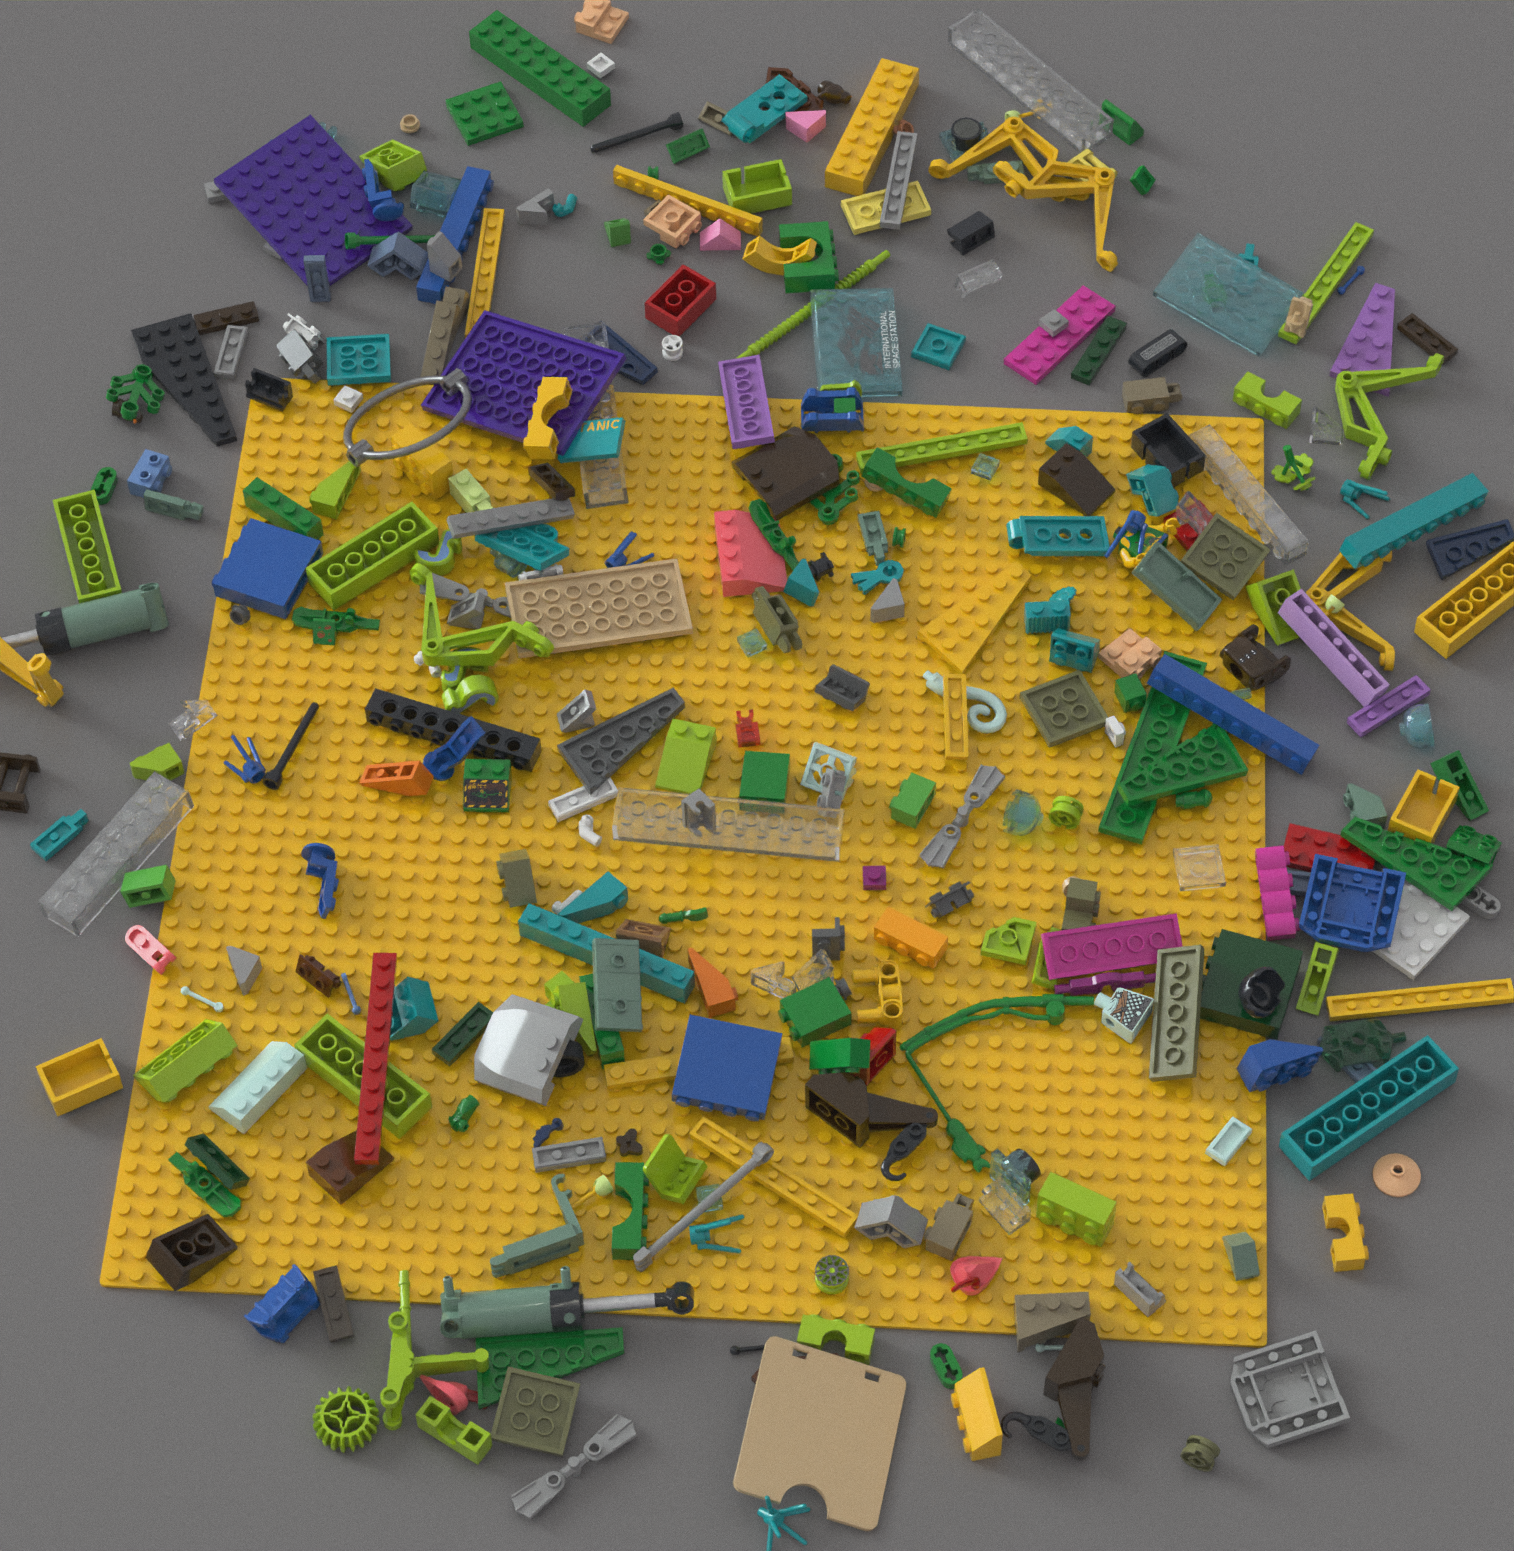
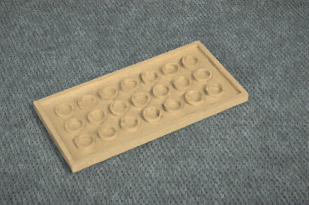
M677 559L505 582L511 621L521 625L526 621L535 624L539 629V634L549 639L554 645V651L551 654L693 634ZM516 644L518 658L537 656L533 651L525 647H519Z

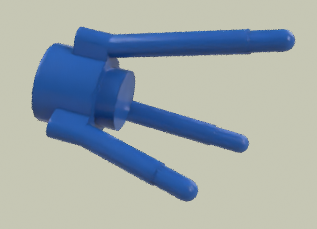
M1136 510L1130 511L1125 524L1106 552L1105 558L1110 556L1126 531L1131 533L1141 531L1138 554L1142 553L1145 532L1148 524L1144 523L1146 516Z
M631 531L615 552L605 561L607 568L627 566L626 562L628 560L623 551L637 536L636 533ZM654 553L644 556L628 565L641 564L647 561L648 559L654 557Z
M232 735L231 738L246 760V763L243 765V772L228 761H224V765L239 775L245 783L250 781L253 784L261 781L266 774V769L260 761L251 738L247 737V742L255 761L250 759L236 736Z

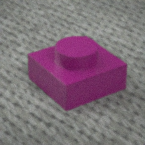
M886 865L863 866V890H886Z

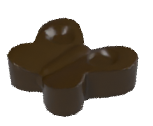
M631 1128L624 1136L616 1137V1144L620 1146V1155L623 1157L629 1154L639 1156L643 1153L642 1145L636 1142L637 1131Z

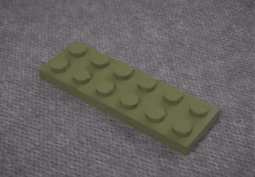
M1201 944L1158 949L1149 1066V1079L1152 1082L1196 1077L1204 947Z

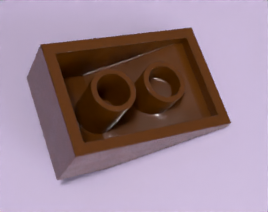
M357 1130L324 1146L306 1161L309 1176L340 1205L394 1160V1157L381 1146L379 1165L355 1164Z

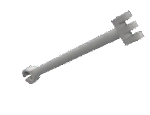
M759 1142L753 1148L752 1158L648 1249L643 1246L634 1254L633 1259L636 1270L642 1272L651 1265L654 1255L756 1166L766 1163L773 1156L774 1149L767 1143Z

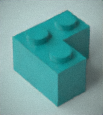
M1147 464L1126 474L1132 493L1142 495L1148 515L1158 517L1180 507L1178 503L1179 495L1171 483L1172 475L1165 466Z

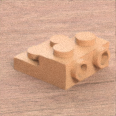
M585 0L583 11L577 12L574 17L576 32L612 44L629 19V12L612 7L610 0Z
M667 195L643 219L646 227L660 234V240L676 249L680 245H686L689 236L693 232H699L702 226L701 213L670 195Z
M1129 628L1098 653V658L1121 678L1136 673L1138 678L1141 679L1148 669L1156 667L1161 660L1162 649L1148 637L1142 639Z

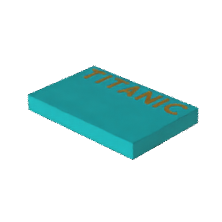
M623 417L584 421L564 456L558 454L559 462L567 463L618 458L626 421Z

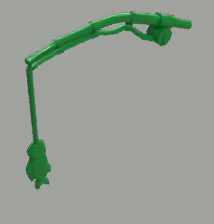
M1042 994V996L1003 997L987 1000L961 1009L941 1021L923 1028L922 1031L900 1045V1050L906 1051V1059L948 1121L945 1130L947 1135L953 1138L951 1149L965 1163L967 1160L972 1161L973 1167L978 1173L981 1172L983 1167H992L987 1160L981 1158V1155L986 1153L985 1148L977 1144L972 1136L966 1132L962 1122L956 1118L951 1119L911 1054L929 1041L955 1028L966 1025L971 1021L992 1019L1001 1014H1012L1031 1020L1048 1021L1052 1025H1059L1065 1018L1064 1005L1094 1006V996ZM1001 1007V1009L989 1014L969 1016L983 1010ZM1043 1007L1046 1008V1015H1033L1009 1008Z

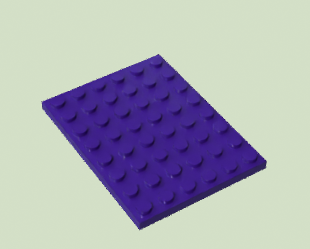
M311 114L214 178V184L306 285L304 256L325 255L330 286L370 259L372 248L377 244L360 245L356 249H346L345 233L355 232L359 236H392L398 231L406 235L413 230V225L403 214L394 221H380L374 217L373 209L364 192V186L367 185V182L364 180L362 170Z
M484 310L440 376H447L456 368L460 369L467 376V386L471 391L472 403L468 414L461 423L522 443L528 434V422L532 419L533 404L537 401V389L541 385L542 378L567 377L572 388L569 406L558 410L547 424L548 427L554 430L559 441L556 454L564 456L583 422L588 419L626 361V356L621 352ZM434 384L422 402L421 407L424 411L453 419L461 409L463 394L459 390L453 396H449L440 384Z

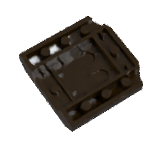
M795 426L776 436L774 443L761 445L731 462L733 469L742 480H746L767 504L770 514L776 521L840 485L838 463L834 456L815 434Z

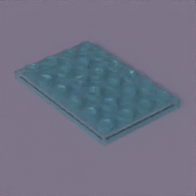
M1200 233L1196 234L1153 291V296L1257 356L1261 355L1286 321L1292 298L1297 297L1300 299L1304 295L1300 290Z

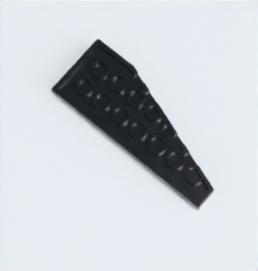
M186 314L131 330L142 364L151 368L153 377L157 382H160L178 405L188 412L190 418L198 423L208 438L217 447L237 441L236 433L192 314Z

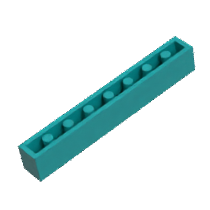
M1471 473L1346 537L1339 551L1354 569L1361 566L1366 567L1378 557L1384 558L1390 551L1401 549L1407 542L1418 540L1426 532L1430 534L1438 526L1449 524L1457 516L1463 517L1469 510L1480 508L1485 503L1484 499L1489 491L1474 473Z
M530 903L518 920L520 936L590 965H593L592 940L594 938L615 939ZM639 949L640 985L685 1004L695 987L694 971Z

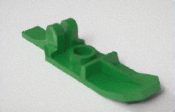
M761 499L751 501L748 509L753 521L773 550L784 557L790 568L794 571L799 564L792 548L796 543V538L794 536L788 538L778 526L779 520H774L764 501Z
M298 607L294 609L292 621L296 626L312 630L313 618L339 619L336 621L337 632L350 633L357 629L379 630L380 620L357 616L356 611L352 608H348L346 612L327 611L326 608L324 610H312Z
M178 1152L168 1159L183 1174L185 1184L223 1217H232L241 1209L242 1201L224 1187L205 1168L199 1166L196 1161L190 1163ZM208 1182V1185L201 1186V1183Z

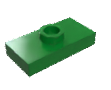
M703 128L666 144L672 162L677 163L710 148Z

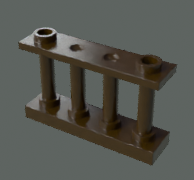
M0 752L1 811L28 813L29 803L26 794H23L29 772L40 773L41 769L37 757L29 754L18 755ZM8 769L20 770L14 792L1 791Z

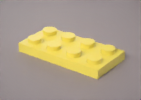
M918 181L910 182L908 185L901 223L931 215V208ZM886 189L841 200V208L853 235L880 229V218Z

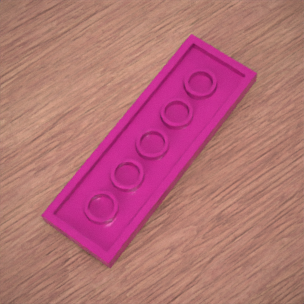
M1083 285L1056 310L1069 321L1068 327L1054 337L1042 327H1037L1004 358V364L1037 385L1105 321L1107 316H1111L1115 312L1116 306Z
M1177 913L1041 934L1049 980L1157 964L1158 949L1183 947Z

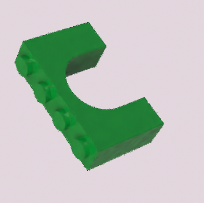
M828 221L779 224L780 248H794L812 238L817 242L815 255L819 256V258L811 262L783 264L785 294L835 290V282L839 281L838 269H834L837 268V257L832 256L835 255L833 229H829Z

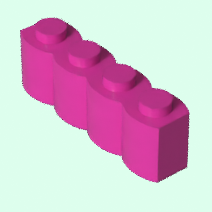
M1283 845L1256 848L1255 860L1267 941L1295 938L1296 931H1300L1298 917L1294 918L1293 909H1296L1295 895L1291 896L1289 888L1293 887L1292 873L1288 874L1286 865H1290L1289 852H1284Z

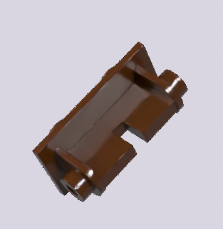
M300 954L295 972L329 998L332 988L337 989L342 983L340 977L329 969L323 972L325 966L317 961L315 957L308 955L304 957Z

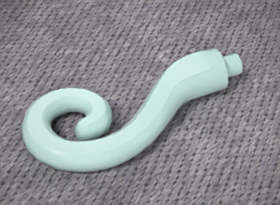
M927 670L923 674V677L927 680L926 686L934 693L943 697V676L938 672L932 674ZM966 686L967 699L984 702L995 712V718L991 722H981L976 716L979 714L988 716L990 709L983 704L973 705L967 713L969 725L974 730L987 734L1000 730L1007 718V712L1002 701L989 691Z

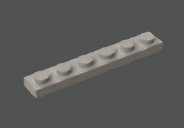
M897 131L880 218V228L900 230L918 133Z
M552 498L450 515L446 521L452 538L455 539L572 519L575 513L569 498L565 501H555Z

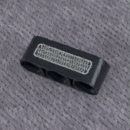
M1169 329L1136 350L1130 356L1128 364L1142 377H1147L1181 355L1186 350L1188 343L1173 329Z

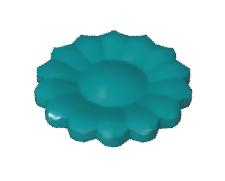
M1069 586L1062 588L1054 593L1049 601L1069 600L1070 604V600L1074 598L1077 590Z

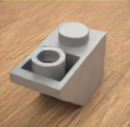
M439 231L427 243L430 272L451 282L462 270L461 255L446 236Z

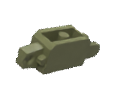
M763 586L755 588V591L752 593L755 605L753 614L773 646L778 645L783 653L791 651V646L795 651L802 648V641L797 633L799 628L798 621L782 595L770 596Z

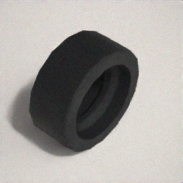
M569 1040L553 1077H567L582 1070L585 1063L582 1045L579 1042Z

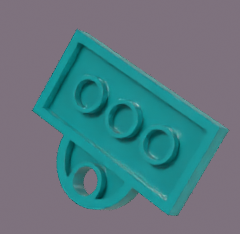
M537 524L475 535L476 542L483 544L485 547L492 548L503 555L514 558L518 562L525 563L535 570H544L569 556V548L558 543V531L547 524Z

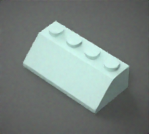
M271 1041L208 1106L209 1109L245 1134L307 1069L304 1054L287 1042Z

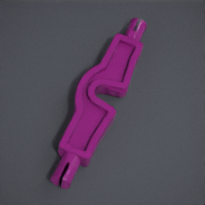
M1143 971L1122 974L1107 972L1089 978L1069 980V984L1054 985L1055 994L1069 993L1070 996L1099 994L1106 985H1111V989L1114 992L1120 987L1127 990L1143 988L1147 983H1155L1156 973L1144 974Z

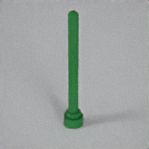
M355 232L345 233L346 249H356L360 245L379 244L390 236H359ZM409 235L406 237L415 244L428 243L429 239L435 235Z

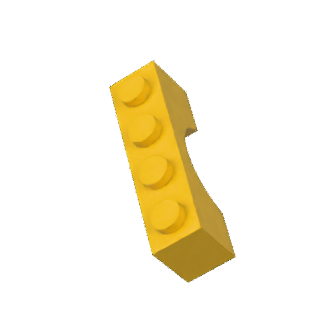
M543 377L541 385L538 386L537 401L533 404L532 419L528 422V434L523 440L524 450L527 451L530 459H555L559 441L554 430L548 427L547 424L558 410L569 406L572 388L567 377Z

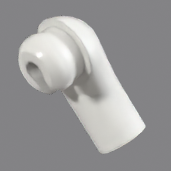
M419 651L414 656V662L420 666L424 664L422 651ZM428 666L432 677L441 676L440 666Z
M583 815L578 824L579 835L597 847L600 845L602 837L593 832V817Z
M575 890L564 902H554L552 911L558 915L559 912L583 892Z

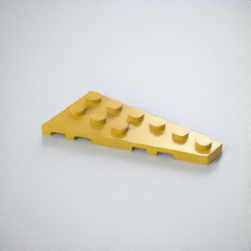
M1015 562L920 629L918 636L957 673L965 674L966 668L975 660L976 654L981 647L985 646L1001 623L1003 616L1009 612L1016 598H1019L1029 584L1032 574L1021 564Z

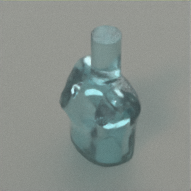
M492 548L490 550V554L496 557L494 560L495 567L502 573L508 574L510 577H516L525 571L527 564L518 562L516 559L503 555Z

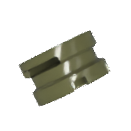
M1198 1435L1189 1436L1186 1443L1187 1447L1183 1448L1180 1457L1192 1468L1204 1472L1211 1471L1215 1465L1214 1459L1220 1454L1219 1447L1205 1437Z

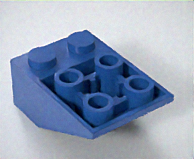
M1267 1040L1249 1046L1236 1069L1249 1092L1255 1090L1264 1091L1273 1084L1278 1083L1282 1085L1292 1078L1308 1076L1312 1072L1311 1070L1314 1065L1319 1061L1318 1058L1322 1054L1323 1048Z

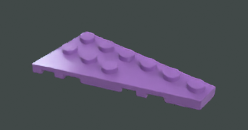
M1378 283L1374 284L1330 370V377L1337 378V375L1342 371L1355 372L1391 369L1395 289ZM1390 387L1373 392L1389 397Z

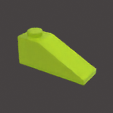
M349 461L320 482L316 490L312 491L309 502L312 504L313 513L337 519L361 473V465L355 467Z
M1315 942L1297 1002V1010L1319 1016L1338 956V948Z
M586 983L558 985L553 990L554 993L551 994L552 1005L558 1010L583 1019L575 1039L582 1045L586 1055L592 1056L597 1051Z

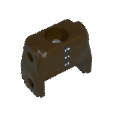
M1255 624L1242 631L1220 652L1223 666L1250 691L1258 690L1263 686L1273 683L1286 674L1291 664L1289 656L1285 655L1278 660L1270 650L1256 641L1259 627Z

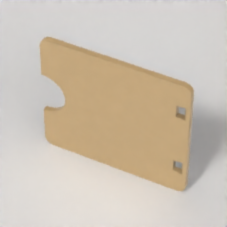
M777 1336L770 1337L765 1343L734 1476L733 1485L735 1489L740 1493L763 1500L768 1495L772 1503L780 1504L783 1495L789 1489L795 1486H808L815 1489L823 1497L827 1507V1520L863 1531H872L877 1526L906 1390L905 1379L901 1375ZM793 1349L807 1353L806 1358L802 1359L792 1356ZM866 1372L879 1376L878 1381L865 1379Z

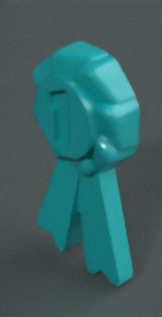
M887 560L881 562L877 570L851 573V578L853 579V584H858V590L863 591V594L866 595L880 583L889 584L893 578L900 582L904 570L899 562Z

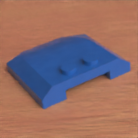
M1315 854L1299 928L1319 943L1356 951L1369 952L1391 947L1406 873L1383 868V872L1355 867L1337 863L1338 858Z

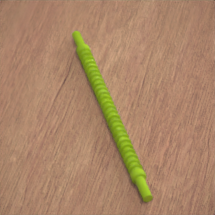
M885 250L872 260L865 261L863 265H860L851 274H847L846 277L839 280L838 284L835 283V290L821 293V296L813 299L812 303L809 302L808 306L805 305L803 309H799V312H795L794 315L787 318L786 322L783 321L781 325H777V328H773V331H769L768 334H764V337H760L755 343L749 345L748 350L737 358L759 355L760 351L763 352L765 348H769V345H773V342L781 339L782 335L785 336L786 332L789 333L791 329H795V326H799L800 323L807 320L808 316L811 317L813 313H817V310H821V307H825L830 301H834V297L838 298L839 295L843 294V291H847V288L850 289L856 282H860V279H864L869 273L874 272L879 264L890 257L889 251Z

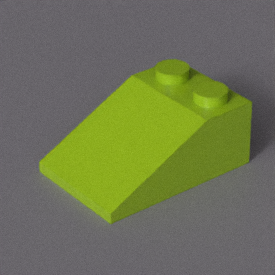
M393 139L359 156L363 163L365 159H369L378 173L379 181L393 191H401L406 185L422 180V177L428 175L422 152Z
M1294 569L1245 586L1253 609L1277 646L1299 638L1297 633L1278 614L1286 598L1301 589Z
M673 718L666 737L655 788L690 795L699 788L702 789L717 743L716 728Z

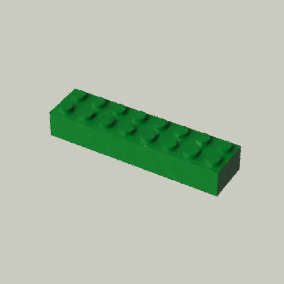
M496 10L469 31L471 49L582 127L586 126L611 106L609 87L500 11Z

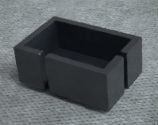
M1168 413L1132 432L1131 448L1142 460L1145 459L1146 465L1165 466L1172 475L1171 483L1173 487L1184 482L1185 477L1190 479L1204 471L1206 455Z

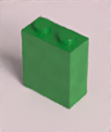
M745 751L739 795L740 808L768 810L770 812L785 811L790 754Z
M829 977L781 999L780 1010H778L781 1021L789 1026V1033L792 1039L798 1041L802 1048L809 1045L810 1041L820 1040L851 1025L852 1013Z

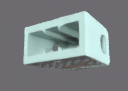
M1121 987L1116 989L1112 997L1100 992L1094 1001V1005L1103 1009L1102 1024L1130 1044H1132L1152 1013L1154 1004L1153 998Z

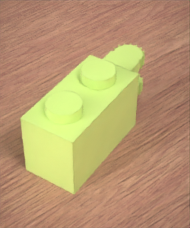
M467 469L448 478L451 496L466 513L493 508L490 495Z

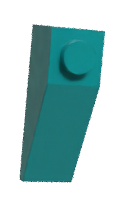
M608 871L559 912L558 915L573 922L582 923L612 914L627 903V887Z

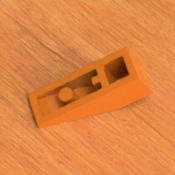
M420 760L366 765L360 785L406 796L427 795L434 776Z
M693 948L687 949L688 962L691 970L695 973V981L709 1018L735 1011V1001L739 1000L736 988H731L729 980Z

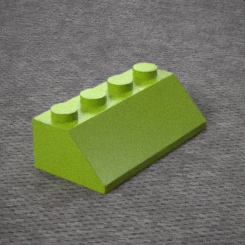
M205 1019L133 1076L155 1100L163 1103L170 1102L177 1097V1092L182 1088L193 1085L196 1082L195 1078L200 1074L211 1071L218 1060L229 1057L233 1053L232 1050L238 1045L223 1023Z

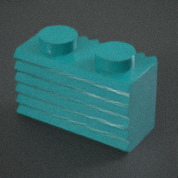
M1069 600L1025 602L1024 623L1027 634H1033L1034 632L1036 634L1038 632L1046 633L1047 631L1050 633L1054 632L1057 628L1069 631L1071 617Z

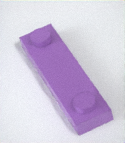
M1415 675L1349 716L1347 724L1361 738L1429 696L1431 690Z

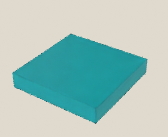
M928 323L914 346L911 357L950 370L966 342V336Z

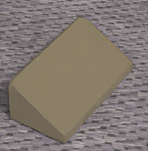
M707 101L698 119L730 136L733 135L728 130V126L722 122V118L728 111Z

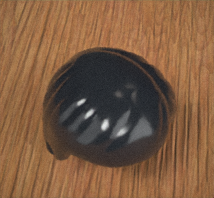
M1260 967L1250 972L1241 981L1238 996L1244 1010L1254 1018H1265L1271 1015L1281 1002L1279 995L1285 988V982L1272 967Z

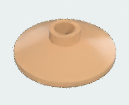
M1397 1153L1381 1157L1375 1163L1372 1172L1376 1187L1384 1194L1392 1197H1405L1412 1194L1418 1188L1421 1180L1420 1169L1415 1161L1408 1156ZM1394 1170H1400L1401 1173H1395Z

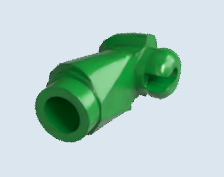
M1202 789L1199 792H1182L1181 794H1176V807H1181L1183 810L1196 806L1207 808L1211 804L1213 797L1207 789Z
M469 1095L467 1098L462 1099L452 1117L449 1116V1124L454 1131L465 1132L468 1129V1120L480 1105L475 1097Z

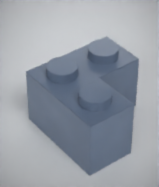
M398 231L372 248L368 267L382 277L394 270H398L407 278L413 280L422 274L428 260V252Z

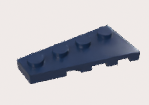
M602 321L579 339L624 353L626 361L618 373L637 383L644 385L658 373V369L654 364Z
M1505 519L1428 539L1426 546L1441 580L1512 543L1514 541V531L1509 520Z

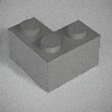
M891 1195L890 1197L862 1203L854 1228L870 1240L888 1236L903 1248L921 1245L928 1219L920 1214L919 1210L905 1203L901 1197Z

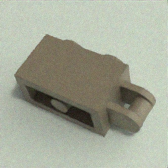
M1165 377L1123 382L1122 398L1126 413L1141 414L1168 410L1169 403L1178 402L1183 398L1180 385L1178 383L1166 384Z
M958 1193L953 1202L946 1200L943 1207H938L934 1216L935 1223L933 1227L929 1226L924 1235L927 1251L953 1261L972 1224L973 1211L971 1209L974 1199Z

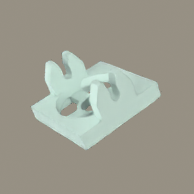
M814 742L800 785L822 793L823 786L821 782L818 784L813 773L815 771L819 772V776L822 778V769L825 765L831 766L836 773L837 769L834 763L837 757L843 763L846 780L844 791H835V795L842 796L843 800L847 788L854 781L851 778L857 771L854 768L857 757ZM829 754L827 763L822 765L816 763L822 755Z

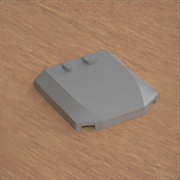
M512 994L493 1012L475 1052L474 1080L483 1085L546 1106L555 1086L551 1082L569 1040H575L583 1019L579 1016Z
M1316 1330L1234 1357L1233 1373L1231 1376L1233 1393L1247 1430L1267 1449L1351 1421Z

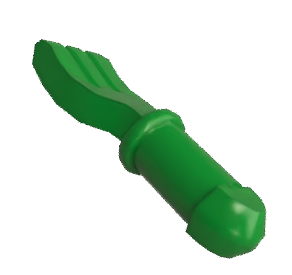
M703 907L683 912L681 910L675 913H663L659 916V921L662 924L676 921L683 922V919L700 921L708 917L707 908Z

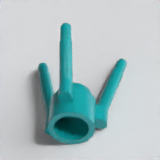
M1349 479L1343 483L1340 494L1344 496L1343 501L1350 504L1366 519H1369L1370 516L1353 499L1357 500L1362 493L1390 501V497L1386 496L1388 495L1387 491L1359 484Z
M744 1215L689 1226L691 1245L697 1244L698 1250L711 1249L741 1253V1249L708 1244L706 1241L711 1240L710 1229L730 1225L731 1222L744 1219Z

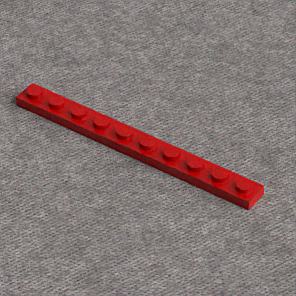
M373 952L354 1156L355 1164L379 1165L397 953Z

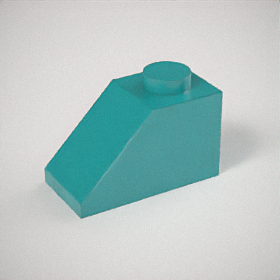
M1077 426L1058 428L1045 441V444L1058 451L1067 443L1083 453L1087 458L1092 453L1093 436Z

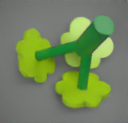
M1285 445L1283 451L1287 462L1284 467L1276 465L1271 473L1275 476V480L1281 483L1289 484L1298 477L1301 483L1297 484L1293 489H1300V491L1308 490L1312 486L1311 482L1316 478L1311 477L1304 480L1303 476L1311 472L1310 467L1313 466V459L1305 453L1301 454V456H1294L1291 446Z

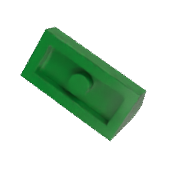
M1109 100L1103 101L1101 111L1102 126L1129 146L1144 135V129L1136 120Z

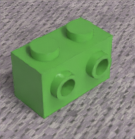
M911 773L907 780L904 779L899 789L900 793L897 797L894 796L892 798L889 808L891 809V819L916 829L936 795V782Z
M167 865L127 872L124 875L120 892L129 908L172 899L176 880Z

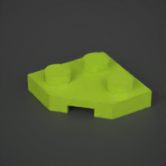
M1013 917L1007 920L1006 924L996 929L993 927L987 930L980 955L1026 965L1037 922Z

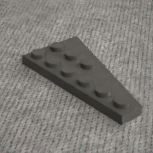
M673 687L558 744V752L591 795L685 708V702Z

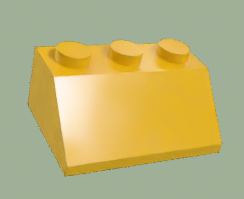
M983 1367L955 1383L954 1393L951 1394L953 1408H958L960 1415L957 1416L958 1428L960 1431L964 1430L966 1437L963 1438L965 1453H970L972 1461L1000 1456L1003 1434L986 1371Z

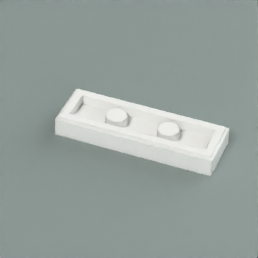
M609 777L591 795L582 786L549 800L548 806L557 821L560 822L618 797L619 791L611 777Z

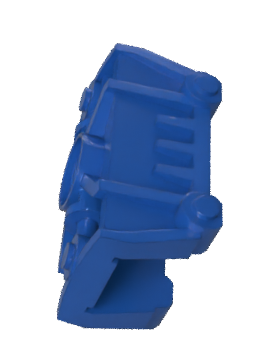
M855 387L837 391H817L816 388L807 389V393H805L801 402V429L815 431V433L819 431H847L849 433L851 430H861V432H864L863 401ZM855 398L856 410H860L861 413L855 411L834 413V399ZM804 411H815L810 412L808 414H804Z
M295 1264L292 1265L293 1268L285 1276L283 1274L280 1276L278 1283L267 1291L262 1300L255 1302V1307L249 1314L244 1315L245 1319L261 1336L275 1342L285 1343L289 1338V1333L311 1310H316L321 1305L319 1296L312 1283Z

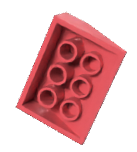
M739 510L714 512L723 597L749 595L755 591V588L761 586L768 593L784 591L787 583L784 557L773 550L753 521L751 514Z

